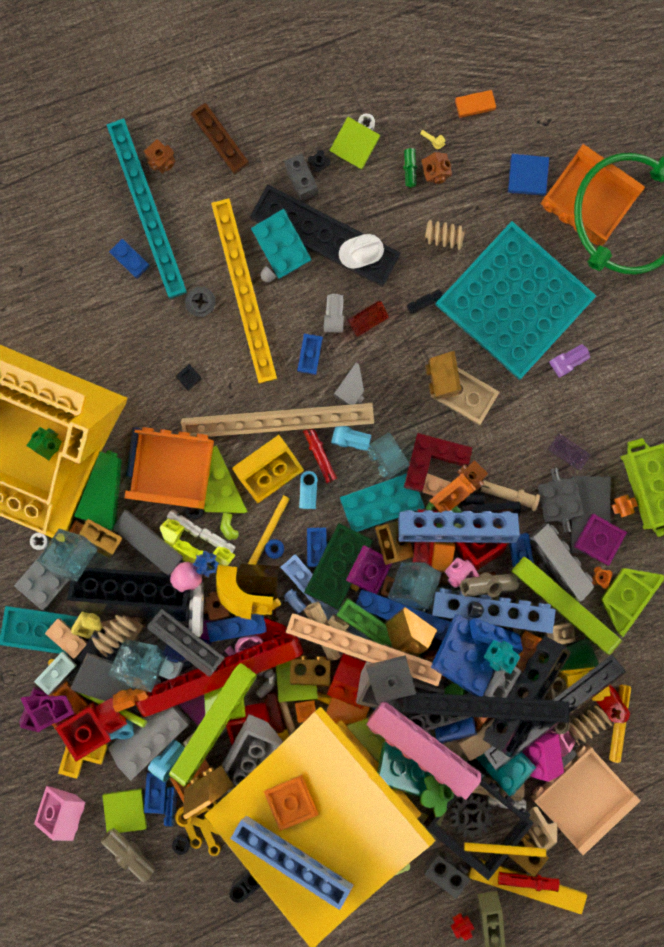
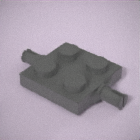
M552 468L550 469L552 480L538 485L545 523L561 522L563 533H567L566 525L568 532H572L569 520L574 517L584 516L576 477L560 479L558 468H555L556 476Z

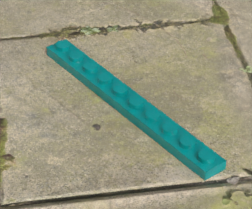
M125 119L106 124L169 299L186 294L187 290Z

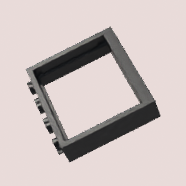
M480 772L481 782L479 784L520 818L500 844L516 846L534 824L529 818L531 814L523 807L518 809L514 805L516 802L507 794L503 796L499 793L501 789L492 781L490 783L484 780L486 776ZM455 794L453 798L447 802V809L457 798ZM432 811L423 822L426 829L485 879L489 880L509 854L493 853L484 864L470 851H464V846L436 823L440 817H435Z

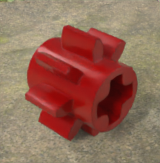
M459 913L452 917L454 923L450 926L456 938L462 937L464 941L472 938L471 931L475 930L468 915L463 917Z

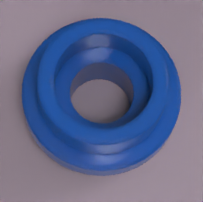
M270 540L265 546V552L270 558H279L284 553V545L279 540ZM273 545L278 546L276 553L271 551Z

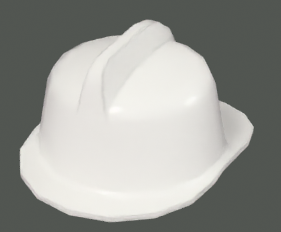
M363 234L343 243L339 250V259L343 265L352 269L372 264L382 257L384 251L383 244L375 235Z

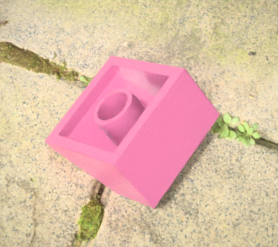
M46 786L34 825L52 840L73 841L84 811L85 801L75 794Z

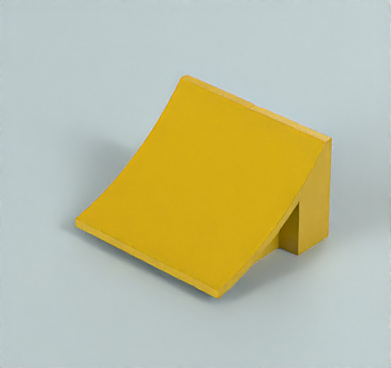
M0 345V516L63 542L66 539L98 455L102 451L125 407L127 397ZM39 427L45 430L48 428L58 433L57 438L63 441L59 450L49 461L26 446L31 440L32 434Z
M322 707L318 708L275 751L204 815L309 947H316L371 895L436 841L417 819L422 813L403 791L389 787L377 773L379 763L342 720L335 724ZM302 775L319 814L316 817L280 831L263 791ZM245 816L250 817L352 883L353 887L341 909L338 910L231 840L230 838L241 819Z

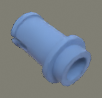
M290 589L283 595L284 601H287L297 614L307 607L296 595V590Z

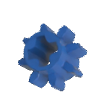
M203 551L202 555H196L197 558L195 563H193L198 568L196 573L203 574L206 577H209V573H216L217 565H219L215 560L216 555L209 554L206 551Z

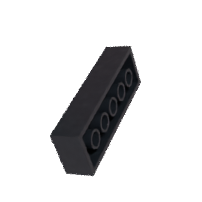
M75 566L66 602L70 612L154 618L163 609L174 619L187 621L190 606V589L184 592L177 590L170 581L171 575L166 573Z

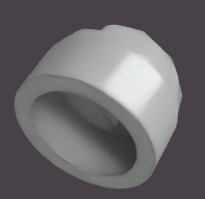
M267 266L261 271V279L265 282H271L277 277Z

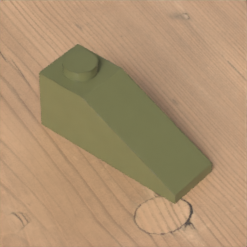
M497 891L477 894L485 947H505L503 914Z

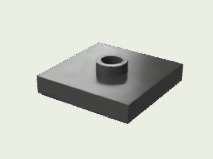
M406 655L366 665L377 703L416 694Z

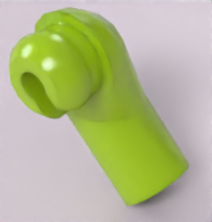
M223 513L220 530L226 539L236 540L239 533L230 525L232 514Z

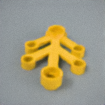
M207 806L188 819L182 818L184 807L179 808L175 814V820L179 826L185 827L191 840L190 846L193 849H198L203 842L201 836L195 832L193 826L195 825L201 828L209 847V854L217 856L221 846L215 842L211 833L218 834L206 818L196 817L205 811H210L212 808ZM198 839L200 844L195 845L193 840ZM216 846L218 848V851L213 852L211 850V847Z

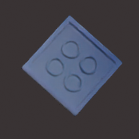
M455 614L431 668L472 695L483 696L494 672V669L489 666L490 662L484 658L490 645L473 639L470 621L460 614Z

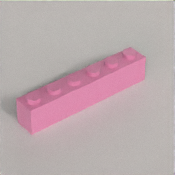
M386 701L381 702L369 717L366 725L369 726V729L374 734H380L390 746L397 747L406 758L417 762L423 771L430 772L439 783L450 787L456 796L463 797L466 800L481 782V773Z

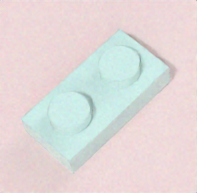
M61 652L34 682L49 695L71 673L77 664L64 652Z

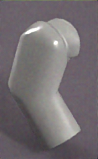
M268 669L264 673L267 681L256 690V694L260 698H263L274 687L277 673H274L272 669Z

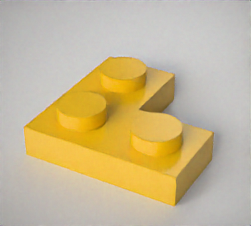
M108 744L101 746L75 762L68 748L65 747L58 774L77 779L83 760L101 765L104 761Z

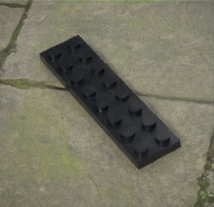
M267 184L250 215L251 220L260 223L285 209L305 248L384 287L401 255L399 251L383 244V255L378 261L355 269L346 267L339 259L340 247L349 239L361 236L364 233Z

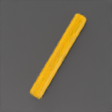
M622 684L619 686L618 694L626 707L629 708L631 687ZM617 710L618 714L616 715V717L621 718L620 713L622 712ZM626 722L614 723L609 760L612 762H621Z

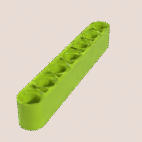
M523 556L511 570L523 583L550 604L552 608L556 609L560 615L607 655L610 656L622 642L617 635L526 557Z
M242 663L234 669L169 773V776L182 786L186 787L190 780L193 779L229 722L230 715L236 711L252 686L257 674Z

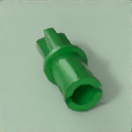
M413 148L404 150L405 165L403 170L405 171V185L408 188L415 187L417 184L416 170L418 166L416 165V150Z

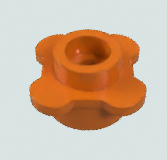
M595 567L594 576L592 577L593 582L591 583L593 585H601L602 588H608L613 574L610 570L606 571L602 570L601 567Z

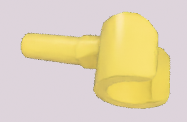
M424 130L421 131L420 134L429 139L435 149H440L445 145V138L442 135L435 138Z

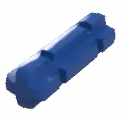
M169 786L166 789L164 826L172 827L175 824L174 815L176 814L177 798L175 797L177 791L174 786Z

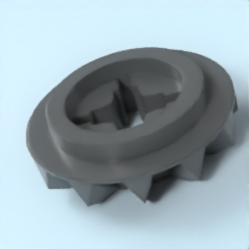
M196 287L186 296V308L194 316L207 317L208 314L213 312L216 305L215 296L205 287ZM202 295L203 301L206 304H202V307L199 309V305L195 302L199 301Z

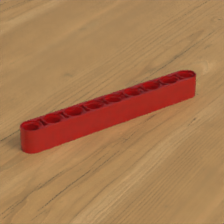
M289 633L224 658L210 677L200 669H195L149 687L146 693L148 698L142 701H135V705L141 716L153 715L224 687L230 675L240 663L257 674L299 657L303 653V648L297 636Z

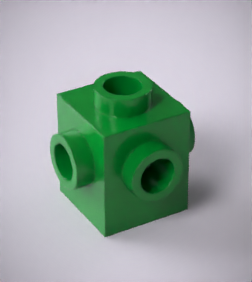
M39 427L32 434L31 440L26 446L49 461L59 450L63 441L57 438L58 433L48 428L45 430Z

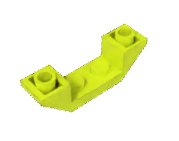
M168 518L160 527L165 542L183 556V561L195 563L196 555H202L203 551L192 547L186 541H181L180 537L185 527L180 525L178 521ZM220 546L212 553L216 555L215 560L221 566H228L235 557V554L231 553L229 549Z

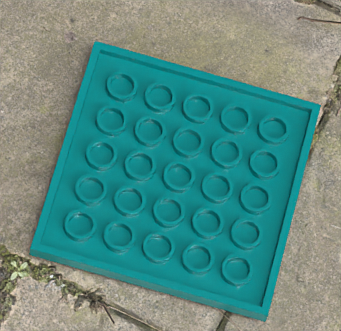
M511 221L435 305L520 380L593 301L596 295Z

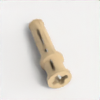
M483 480V486L489 487V489L481 487L480 492L513 502H520L521 505L532 508V511L536 510L540 495L528 494L522 489L515 491Z

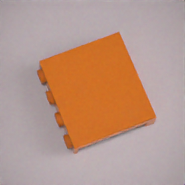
M584 144L541 202V205H543L547 212L556 214L560 221L573 226L576 232L574 204L578 188L589 170L605 159ZM613 164L604 167L593 177L583 198L582 219L589 240L595 245L603 246L645 188V186Z
M142 427V430H135V433L139 434L131 490L125 492V498L204 509L214 441L205 434H197L196 437H193L187 432H178V435L172 434V431L160 429V433L153 432L154 429Z

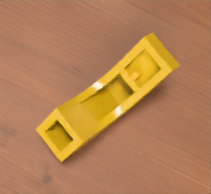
M218 565L216 591L220 602L228 611L236 616L250 620L252 613L272 615L273 597L255 596L243 592L236 583L237 567Z

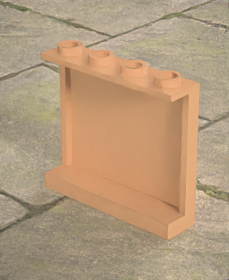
M588 744L580 746L575 751L576 757L563 768V774L550 782L547 781L542 786L536 787L531 796L554 823L557 822V827L582 855L590 850L640 802L639 798L629 790Z

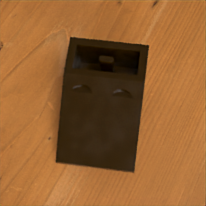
M240 564L238 587L243 592L249 595L273 597V600L278 598L279 566ZM277 608L272 610V615L266 614L264 618L276 622Z

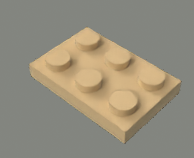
M458 368L461 391L457 396L435 400L474 423L481 425L500 392Z

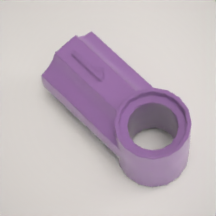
M581 344L566 354L562 353L555 357L549 363L558 378H560L591 357L588 349Z

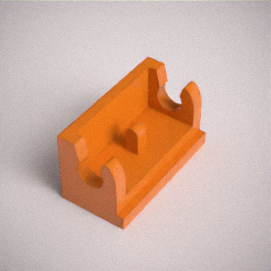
M462 473L429 501L440 513L450 511L473 493L476 488Z

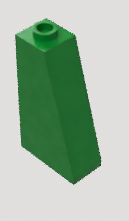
M107 450L106 453L100 451L75 517L86 521L90 519L104 528L114 530L113 528L117 521L122 459L117 458V453Z

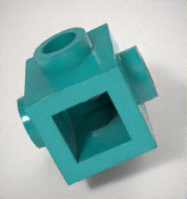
M493 640L484 658L490 662L489 666L498 672L502 670L511 674L520 656L512 650L513 646L508 642L502 641L500 643Z

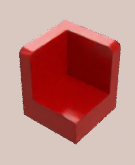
M113 698L96 706L99 725L109 734L127 725L126 718L119 712H115Z

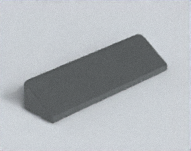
M128 510L123 512L114 525L113 529L167 575H171L176 566L181 563L183 556Z
M163 609L158 612L147 627L152 633L209 677L224 659L222 655Z

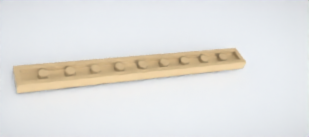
M373 403L182 418L181 425L183 432L190 433V436L196 437L197 434H205L208 437L374 424Z

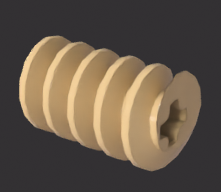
M429 220L424 241L427 238L428 244H431L435 240L436 246L442 241L443 247H446L449 242L451 249L457 244L458 250H460L465 229L462 231V226L459 225L455 230L454 224H451L448 229L445 222L440 227L439 221H436L433 226L432 220Z
M116 615L115 617L118 622L110 621L111 628L104 626L103 628L106 633L98 632L99 640L94 637L91 638L95 647L106 657H108L107 653L112 654L114 652L112 647H119L118 641L123 643L125 641L124 636H131L130 630L134 632L137 630L135 625L125 615L123 617Z
M598 706L593 707L594 713L591 710H587V716L581 714V721L574 718V725L570 723L569 732L578 746H580L579 739L584 743L586 742L585 735L591 739L593 738L592 731L600 734L598 727L606 730L605 723L612 726L608 716Z

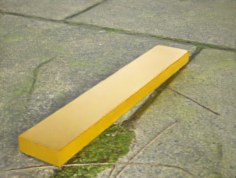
M500 865L491 878L487 880L470 866L468 873L470 879L582 915L587 894L562 885H559V892L541 890L539 892L531 888L498 885L499 872L528 874Z

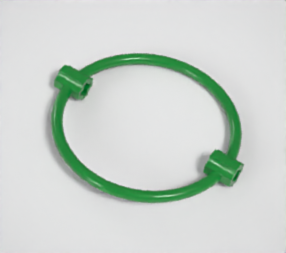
M638 153L615 154L598 162L583 178L575 198L574 218L579 238L591 255L587 262L588 266L592 269L601 271L606 267L618 273L632 275L647 273L664 264V254L654 262L638 267H627L611 262L609 259L612 257V254L608 248L600 245L595 249L586 234L582 219V203L585 191L590 181L600 170L619 161H637L652 167V170L649 172L651 178L662 183L664 182L663 156L656 161L651 157Z

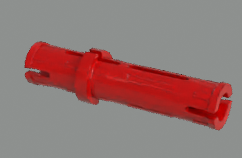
M306 429L303 433L310 445L309 450L313 452L326 483L331 482L328 474H330L332 481L337 479L322 447L324 444L322 441L320 442L315 429H309L310 433Z
M505 872L498 873V885L531 888L539 892L541 890L559 892L560 883L558 878H546L538 874L533 877Z

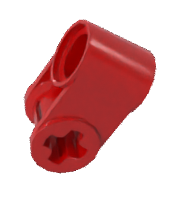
M609 685L610 696H605L604 700L596 702L612 722L625 723L630 718V711L614 687ZM617 710L622 712L620 713L621 718L616 717V715L618 714Z

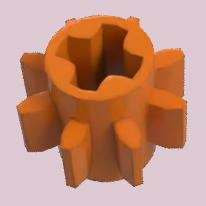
M628 494L614 499L616 504L611 505L614 514L620 513L621 517L635 513L634 507L638 506L635 497L629 498Z

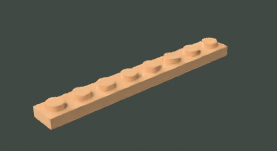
M292 613L286 633L371 663L406 655L413 678L435 686L439 685L442 674L431 668L433 662Z

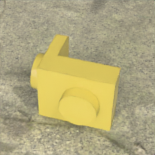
M81 612L71 628L72 634L90 639L95 630L101 631L102 629L100 617L93 613Z

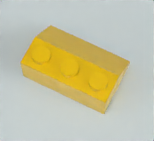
M277 435L232 467L239 480L257 503L304 471L280 435Z

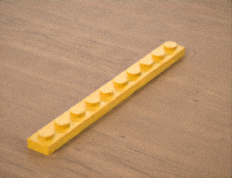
M230 199L213 202L211 204L258 383L263 384L277 380Z

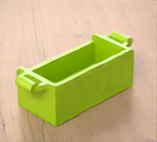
M643 438L627 443V454L620 456V458L624 462L629 477V482L644 524L643 529H652L657 537L664 536V528L656 530L657 527L664 526V443L649 447ZM640 446H644V447H645V449H643V450L636 451V452H633V453L631 452V449H634V448H637V447H640Z

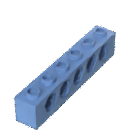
M406 510L400 512L398 518L399 542L516 543L520 536L518 513L509 511L492 513L490 511L473 513L472 511H464L462 513L443 511L442 513H434L430 510L423 512ZM420 523L423 527L418 528L414 524ZM435 523H439V524H441L443 527H442V528H437V527L434 526V524H435ZM458 523L462 528H456L454 524ZM473 524H479L482 528H476ZM493 524H498L501 528H495Z
M440 588L439 592H435L433 616L454 618L455 614H460L471 621L473 618L468 617V605L471 601H475L484 607V613L476 619L493 625L553 634L556 609H550V604L539 603L538 607L530 606L531 602L519 600V603L516 604L510 603L511 599L499 597V601L491 600V597L488 595H479V598L465 597L462 591L459 592V595L451 594L452 590ZM453 598L459 601V607L456 610H451L448 607L449 600ZM493 604L499 609L498 614L495 616H491L488 613V607ZM512 607L518 610V616L515 619H511L508 616V610ZM532 610L538 613V619L535 622H531L528 619V614Z
M248 816L241 819L230 838L338 910L343 906L353 887L352 883Z

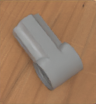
M327 295L324 332L343 333V295Z

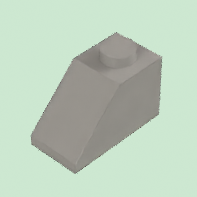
M355 363L334 394L335 398L346 405L361 404L365 399L363 397L364 388L360 367L357 363Z

